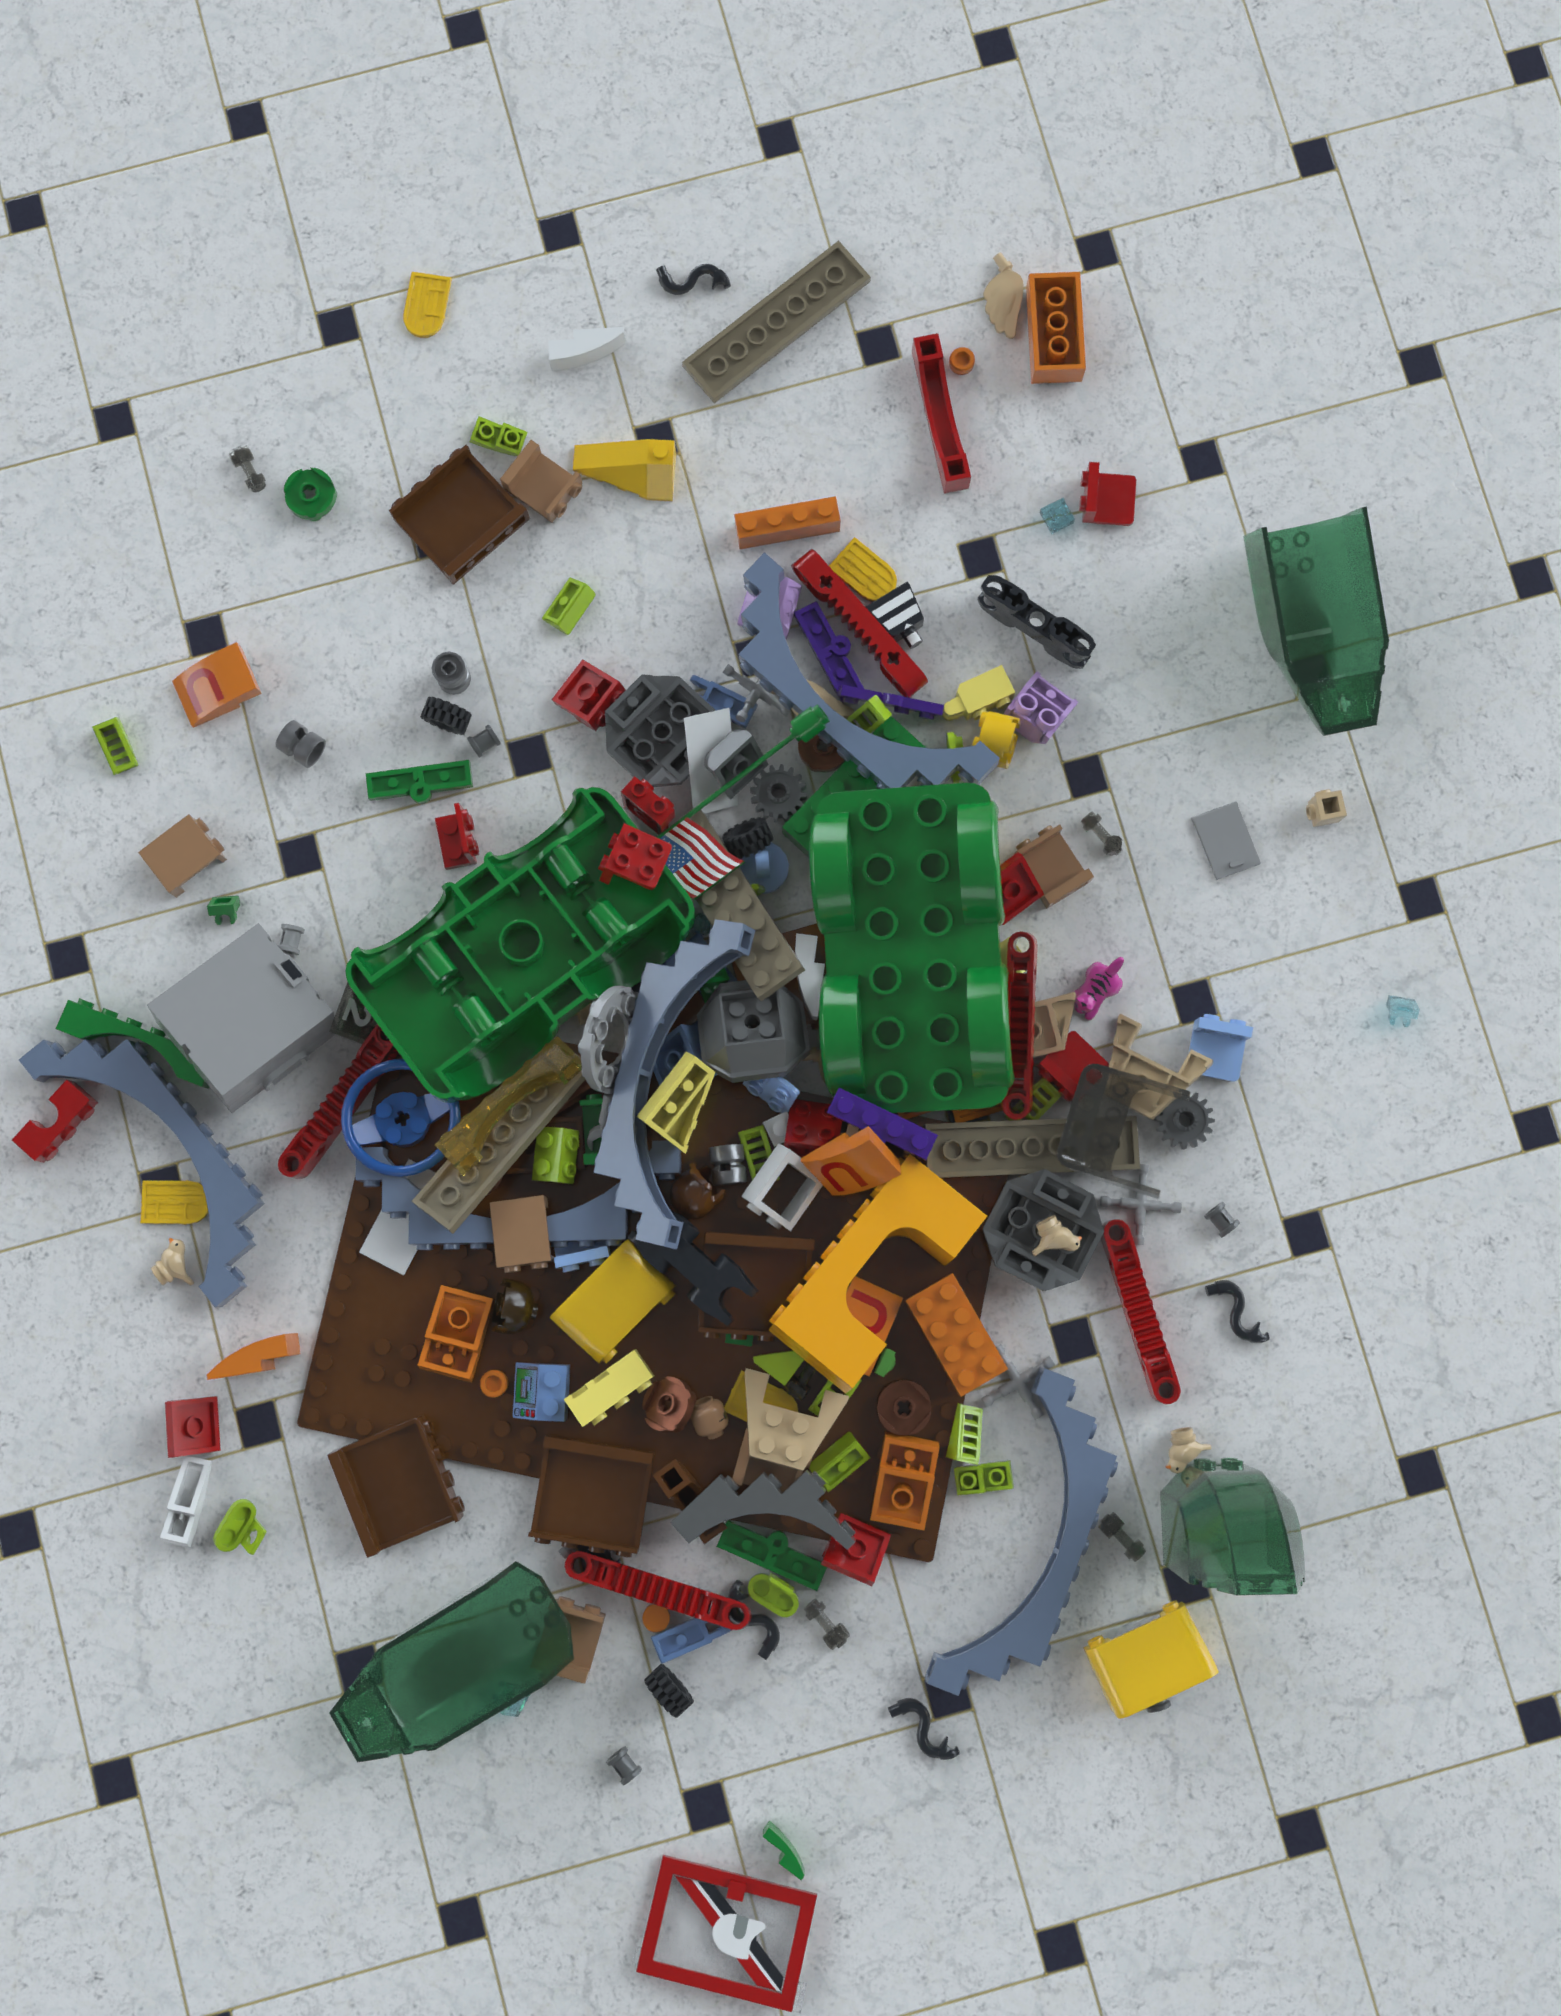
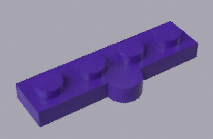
M815 601L795 611L794 617L836 695L840 685L864 689L849 659L846 657L851 649L850 640L844 635L836 636L818 602ZM838 697L840 702L844 703L843 697Z
M840 685L838 687L837 696L843 697L844 703L858 705L859 701L867 702L874 695H877L885 706L894 707L893 712L909 715V711L919 712L920 718L934 720V716L943 714V704L907 698L891 693L882 694L881 692L847 685Z
M838 1088L827 1111L828 1114L861 1130L869 1126L884 1144L887 1141L925 1161L938 1136L841 1088Z

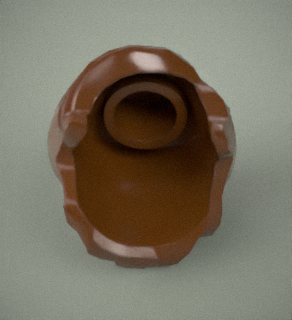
M691 1163L689 1164L690 1169L679 1175L672 1183L670 1200L678 1214L687 1219H701L722 1201L726 1191L723 1189L718 1193L717 1189L709 1181L708 1174L712 1170L709 1166H704L697 1170V1164Z

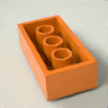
M1080 272L1031 273L1028 276L1026 285L1031 384L1082 382L1086 370Z
M953 1273L948 1274L904 1300L960 1397L1008 1370Z

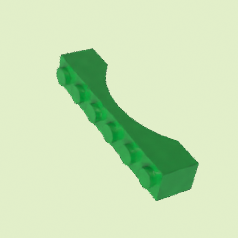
M81 998L78 999L77 1003L71 1000L67 1001L55 1029L89 1041L110 1036H125L139 1039L161 1053L171 1065L178 1078L203 1088H210L195 1070L193 1064L189 1063L170 1039L165 1038L166 1034L164 1031L154 1027L147 1031L141 1028L143 1023L127 1017L126 1022L117 1019L119 1013L106 1008L99 1012L93 1009V1003Z

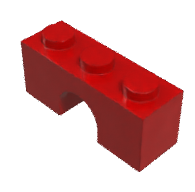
M66 1079L48 1099L58 1110V1118L55 1124L46 1128L40 1122L29 1120L12 1139L34 1161L43 1163L50 1161L58 1153L59 1150L57 1148L61 1143L74 1136L77 1131L76 1127L80 1122L87 1120L94 1113V1107L98 1102L74 1081Z

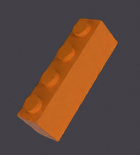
M836 496L734 514L739 549L840 532L841 520Z

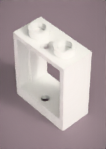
M778 1143L742 1194V1197L749 1202L747 1207L759 1216L762 1212L768 1215L766 1221L779 1230L783 1226L791 1231L823 1185L803 1165L801 1157ZM789 1164L807 1177V1179L780 1216L761 1201L786 1165Z

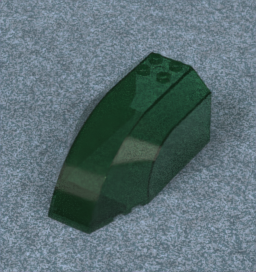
M1367 506L1340 517L1273 532H1268L1267 527H1262L1243 536L1256 613L1265 646L1315 727L1323 736L1377 725L1382 693L1380 688L1382 675L1385 673L1386 665H1384L1386 650L1389 646V636Z
M1207 1458L1194 1459V1464H1187L1182 1473L1176 1474L1160 1492L1163 1565L1179 1577L1193 1585L1199 1584V1580H1201L1202 1587L1217 1588V1591L1236 1596L1298 1594L1301 1586H1303V1582L1306 1581L1303 1541L1298 1516L1292 1501L1260 1470L1243 1464V1460H1238L1237 1458H1221V1463L1210 1461Z
M515 1561L432 1612L380 1647L329 1714L357 1763L389 1758L391 1755L396 1754L408 1755L415 1751L436 1750L542 1688L574 1660L571 1625L542 1576Z

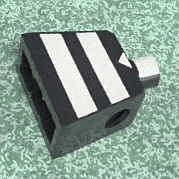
M908 581L866 606L869 612L896 642L904 639L910 649L917 647L923 642L917 630L923 626L924 617Z

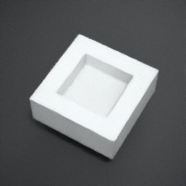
M783 1112L763 1122L774 1147L778 1143L782 1144L785 1142L788 1112Z

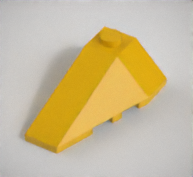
M645 439L574 446V472L577 471L579 474L594 480L615 485L620 490H628L646 500L673 501L676 463L675 441Z

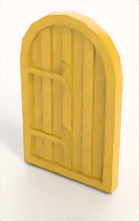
M411 272L403 311V321L407 330L412 335L419 338H428L435 335L441 329L445 319L452 282L451 277Z
M855 537L829 565L842 581L869 601L874 602L896 588L897 578L894 570Z
M189 1180L143 1181L140 1223L187 1225L201 1221L209 1213L205 1192L201 1183Z
M741 1370L724 1408L727 1413L747 1422L745 1372ZM767 1383L763 1403L798 1412L797 1403L793 1396L784 1391V1389Z

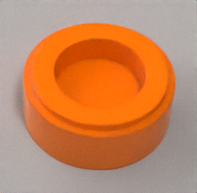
M965 347L956 348L951 353L949 359L950 369L958 375H965L971 372L975 363L973 352Z
M500 1370L487 1371L480 1380V1388L488 1397L501 1396L508 1388V1378Z
M650 1604L644 1610L642 1616L643 1624L651 1632H661L669 1624L670 1612L667 1608Z

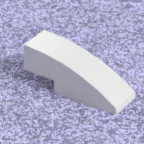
M624 327L573 330L574 339L548 341L551 370H565L583 366L611 354L626 344Z
M796 933L795 955L805 968V971L797 976L799 990L811 1019L817 1020L820 988L825 964L814 962L818 936Z
M184 1456L167 1506L169 1512L160 1536L164 1542L191 1548L202 1512L212 1461Z

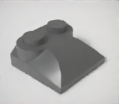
M737 729L730 732L716 747L707 753L704 765L722 787L761 758L763 753L752 734L747 730ZM767 760L725 791L727 797L732 799L769 765Z

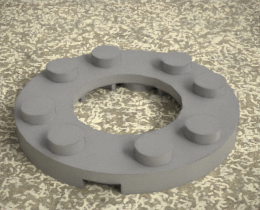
M620 985L610 987L600 995L597 1001L592 1002L583 1037L578 1045V1051L581 1054L582 1076L585 1077L589 1086L598 1092L614 1093L615 1079L619 1074L622 1062V1051L625 1049L628 1038V1027L632 1022L635 1010L634 1003L639 994L630 987ZM619 1013L623 1018L625 1026L624 1042L616 1060L606 1065L607 1061L603 1060L601 1055L605 1046L601 1044V1041L605 1039L608 1033V1022H612L613 1015Z

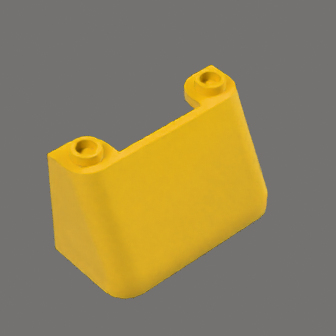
M627 1239L558 1307L550 1318L598 1364L602 1361L607 1364L618 1353L614 1349L618 1343L660 1302L665 1305L675 1295L672 1290L676 1285L665 1274L659 1272L645 1260L635 1244Z
M1171 1601L1162 1606L1163 1611L1159 1614L1160 1617L1113 1639L1103 1638L1102 1635L1096 1636L1087 1642V1646L1083 1647L1110 1709L1118 1719L1138 1713L1218 1674V1668L1183 1602Z

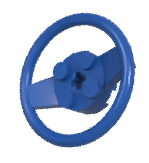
M394 1059L379 1063L361 1074L350 1087L341 1113L343 1136L352 1154L369 1169L383 1175L395 1177L419 1174L440 1162L452 1148L459 1132L461 1120L459 1101L444 1103L436 1099L431 1093L417 1097L410 1092L391 1094L378 1104L376 1114L352 1125L353 1107L361 1090L368 1082L380 1074L392 1070H411L404 1059ZM450 1112L449 1127L443 1142L433 1154L418 1163L406 1166L388 1165L375 1160L361 1147L389 1142L402 1148L415 1146L424 1140L432 1123ZM403 1113L405 1116L410 1115V1118L406 1120V1126H402L401 1123L397 1124L399 1115Z

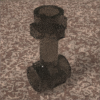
M240 445L232 449V452L228 455L235 468L242 467L248 478L245 480L248 489L251 488L252 492L263 490L266 487L264 482L266 480L262 473L257 474L250 461L254 460V457L247 445L244 447Z
M1093 811L1081 820V823L1084 825L1083 829L1086 832L1092 830L1104 843L1103 852L1106 855L1117 856L1122 851L1123 840L1119 836H1111L1099 823L1102 820L1099 814L1095 815Z
M808 1363L798 1378L793 1375L784 1387L788 1391L787 1394L796 1400L800 1399L803 1401L811 1389L807 1383L816 1369Z
M1114 1512L1110 1515L1107 1514L1100 1521L1101 1524L1098 1528L1107 1538L1110 1539L1114 1536L1126 1548L1124 1555L1129 1560L1132 1559L1136 1562L1145 1554L1144 1544L1139 1539L1134 1542L1121 1528L1125 1523Z
M815 1598L804 1608L805 1616L809 1621L815 1618L824 1629L826 1634L823 1636V1640L831 1650H834L836 1647L839 1649L847 1642L850 1634L842 1623L835 1626L823 1612L826 1606L822 1601L819 1602Z

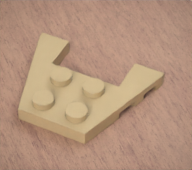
M1119 1014L1104 1095L1153 1120L1213 1064V1060L1191 1049L1179 1072L1176 1073L1130 1050L1142 1025Z
M746 1368L745 1386L749 1457L803 1471L848 1402L849 1396L825 1390L818 1418L763 1403L770 1374Z

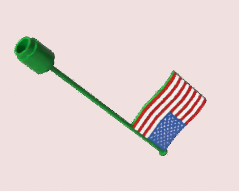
M818 704L813 708L811 706L790 721L792 725L789 729L791 735L656 837L671 844L672 850L667 859L666 866L691 899L696 900L743 865L745 861L730 854L710 832L689 818L794 738L798 742L803 740L807 743L823 731L830 720Z

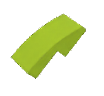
M478 416L470 443L503 454L518 456L528 432L507 423L500 425Z
M1010 1460L954 1467L957 1495L978 1494L1014 1488Z

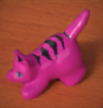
M1118 957L1109 966L1101 962H1095L1087 968L1085 982L1074 991L1076 994L1075 1010L1080 1014L1085 1013L1087 1020H1092L1096 1016L1105 998L1118 994L1122 988L1123 981L1119 978L1117 972L1124 963L1123 957Z

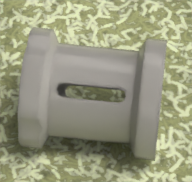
M281 924L283 932L278 947L283 953L299 955L298 945L301 934H304L305 929L295 925Z

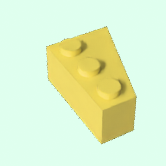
M686 1051L638 1113L637 1117L686 1154L687 1144L698 1122L696 1119L701 1106L704 1105L715 1072L696 1056Z
M635 1349L576 1392L570 1394L564 1401L582 1427L589 1422H592L595 1426L607 1417L605 1411L614 1405L617 1410L630 1401L627 1395L637 1390L638 1393H641L651 1386L650 1379L654 1377V1374L637 1349Z

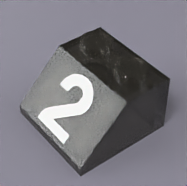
M347 982L329 1032L339 1038L362 1045L377 1023Z

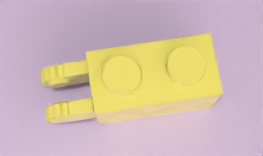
M1000 665L959 684L955 698L945 703L942 718L949 722L962 716L965 717L966 721L971 718L978 720L982 712L988 713L989 710L995 707L1000 710L1010 705L1011 700L1014 698L1015 690L1003 666Z

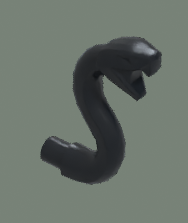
M712 264L696 266L682 284H676L672 280L665 266H660L656 269L662 288L674 295L689 292L696 284L698 278L704 274H710L713 277L712 290L717 285H724V289H728L731 286L726 273Z
M1229 1280L1215 1281L1214 1284L1205 1286L1207 1296L1226 1293L1234 1297L1235 1303L1230 1314V1325L1236 1336L1251 1343H1263L1270 1340L1268 1332L1265 1335L1260 1332L1259 1321L1251 1330L1245 1329L1241 1325L1240 1318L1245 1307V1297L1239 1286Z
M736 1580L729 1590L728 1598L742 1601L750 1597V1595L743 1594L740 1591V1586L743 1585V1582ZM739 1607L731 1610L730 1616L738 1624L741 1623L744 1619V1613L741 1612ZM753 1614L748 1626L761 1625L767 1630V1636L762 1643L763 1646L758 1652L759 1656L767 1660L771 1652L775 1651L778 1646L780 1632L778 1626L770 1617L762 1614Z
M905 1698L888 1707L892 1718L900 1714L905 1715L908 1712H916L919 1715L917 1743L925 1755L931 1758L949 1760L960 1754L957 1746L952 1749L947 1745V1736L939 1747L929 1743L930 1714L922 1702L913 1698Z

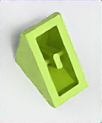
M794 1351L753 1356L754 1363L784 1386L804 1361Z

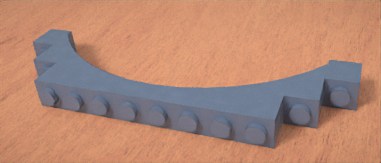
M764 552L743 574L744 588L752 596L756 597L758 595V597L741 613L743 629L749 635L754 636L756 634V636L739 653L740 667L749 676L754 674L759 678V684L767 692L771 693L773 691L780 697L778 699L779 702L788 710L793 708L798 714H801L808 707L811 706L813 708L818 704L830 720L826 724V728L817 734L819 738L829 745L831 742L837 747V753L845 761H853L858 766L856 770L864 778L868 779L871 777L877 783V789L906 787L916 776L918 777L917 782L921 786L945 784L956 771L960 772L958 776L965 783L980 785L996 768L1000 758L981 741L975 746L954 749H930L908 746L868 733L834 711L813 690L802 675L786 642L779 610L780 582L785 578L784 569Z
M715 919L713 928L709 933V945L680 941L679 949L675 954L674 967L647 962L645 970L641 975V986L634 1003L635 1010L632 1022L628 1027V1038L625 1049L622 1051V1062L619 1074L615 1079V1089L612 1101L608 1106V1117L601 1134L602 1141L599 1153L595 1158L594 1169L596 1174L621 1180L615 1193L616 1201L614 1206L642 1213L641 1219L637 1223L635 1240L677 1249L684 1222L676 1220L657 1185L647 1145L646 1123L640 1120L637 1115L647 1103L651 1076L659 1051L679 1013L692 996L711 977L739 957L749 956L755 930L743 923Z
M85 1039L66 1054L63 1047L56 1041L53 1043L42 1040L19 1059L20 1063L34 1080L44 1083L49 1078H73L108 1085L144 1104L158 1115L176 1134L190 1155L199 1174L209 1212V1260L204 1282L198 1287L214 1307H223L247 1287L243 1281L245 1279L244 1274L236 1266L232 1267L231 1265L256 1246L252 1240L254 1237L253 1233L247 1226H241L240 1224L265 1204L261 1199L263 1196L262 1192L253 1183L249 1185L244 1178L246 1173L237 1163L233 1165L228 1158L230 1155L229 1151L220 1142L217 1144L211 1137L214 1134L204 1122L200 1124L195 1117L197 1115L196 1110L190 1103L186 1102L184 1104L179 1097L181 1094L180 1090L171 1081L168 1083L162 1076L165 1074L164 1070L155 1061L152 1063L146 1055L149 1052L139 1041L135 1043L126 1039L106 1055L107 1051L97 1041L94 1043Z
M668 1140L652 1141V1149L649 1151L654 1175L659 1176V1180H675V1175H681V1150ZM362 1147L375 1160L396 1166L388 1157V1149L384 1147ZM356 1158L355 1180L364 1182V1187H379L380 1182H382V1212L390 1214L392 1219L406 1218V1214L409 1213L408 1244L416 1246V1250H433V1245H443V1250H459L460 1245L470 1244V1249H487V1244H494L491 1218L470 1214L452 1234L412 1202L421 1189L414 1185L406 1176L395 1177L377 1173L363 1165ZM620 1182L586 1204L562 1213L547 1216L551 1247H568V1242H578V1247H594L595 1242L605 1241V1246H620L622 1241H626L628 1239V1209L614 1206L616 1201L615 1193Z
M1040 1367L1031 1389L1032 1393L1038 1395L1055 1431L1064 1475V1503L1061 1524L1054 1549L1046 1567L1031 1592L999 1625L982 1637L960 1648L943 1654L933 1653L924 1677L929 1685L959 1696L961 1689L965 1690L970 1678V1674L967 1673L968 1669L1000 1682L1001 1676L1006 1675L1011 1662L1008 1659L1009 1655L1039 1667L1042 1661H1046L1049 1657L1052 1634L1055 1635L1060 1627L1061 1619L1058 1618L1062 1607L1066 1608L1069 1602L1070 1592L1068 1590L1071 1581L1075 1582L1080 1571V1566H1078L1079 1559L1088 1550L1089 1540L1087 1537L1090 1529H1094L1099 1519L1098 1507L1100 1503L1105 1502L1108 1495L1106 1485L1109 1477L1115 1475L1118 1467L1116 1455L1087 1444L1088 1439H1092L1095 1435L1097 1424L1094 1422L1096 1418L1066 1406L1067 1401H1072L1076 1391V1386L1073 1385L1074 1379Z

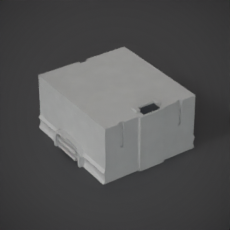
M259 923L147 1004L155 1022L189 1063L193 1064L198 1074L231 1113L235 1112L262 1090L269 1091L271 1083L277 1084L302 1064V1059L308 1061L310 1059L309 1055L339 1032L334 1012L323 999L320 1000L318 993L310 985L308 977L290 955H285L278 945L271 941L270 936Z

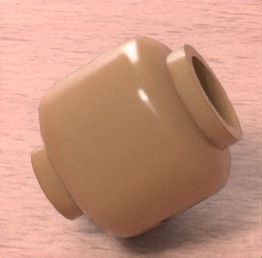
M712 1396L696 1400L690 1417L695 1432L699 1436H707L708 1439L720 1437L729 1422L723 1403L719 1399H713Z

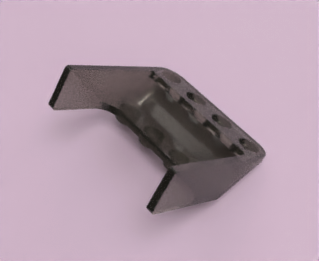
M1100 1064L1087 1065L1081 1072L1057 1149L1058 1161L1064 1167L1092 1179L1159 1199L1161 1190L1114 1176L1112 1173V1163L1132 1098L1138 1091L1151 1090L1185 1101H1189L1191 1092Z

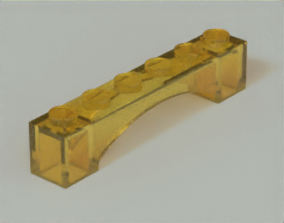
M557 1036L550 1043H546L542 1050L532 1059L527 1060L522 1068L513 1076L504 1080L496 1091L486 1096L481 1104L471 1113L466 1114L454 1128L444 1133L434 1145L463 1176L483 1158L480 1153L487 1137L497 1122L514 1105L546 1086L559 1082L566 1085L582 1070L581 1060Z

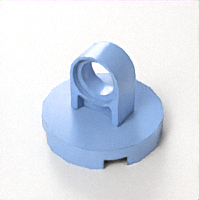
M772 842L769 846H765L766 849L757 851V854H750V857L745 858L744 856L740 859L745 861L739 868L750 885H763L766 889L763 894L775 892L788 877L789 863L787 856L779 846Z

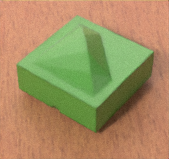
M884 1348L874 1368V1373L884 1377L885 1374L891 1371L895 1366L894 1355L896 1352Z

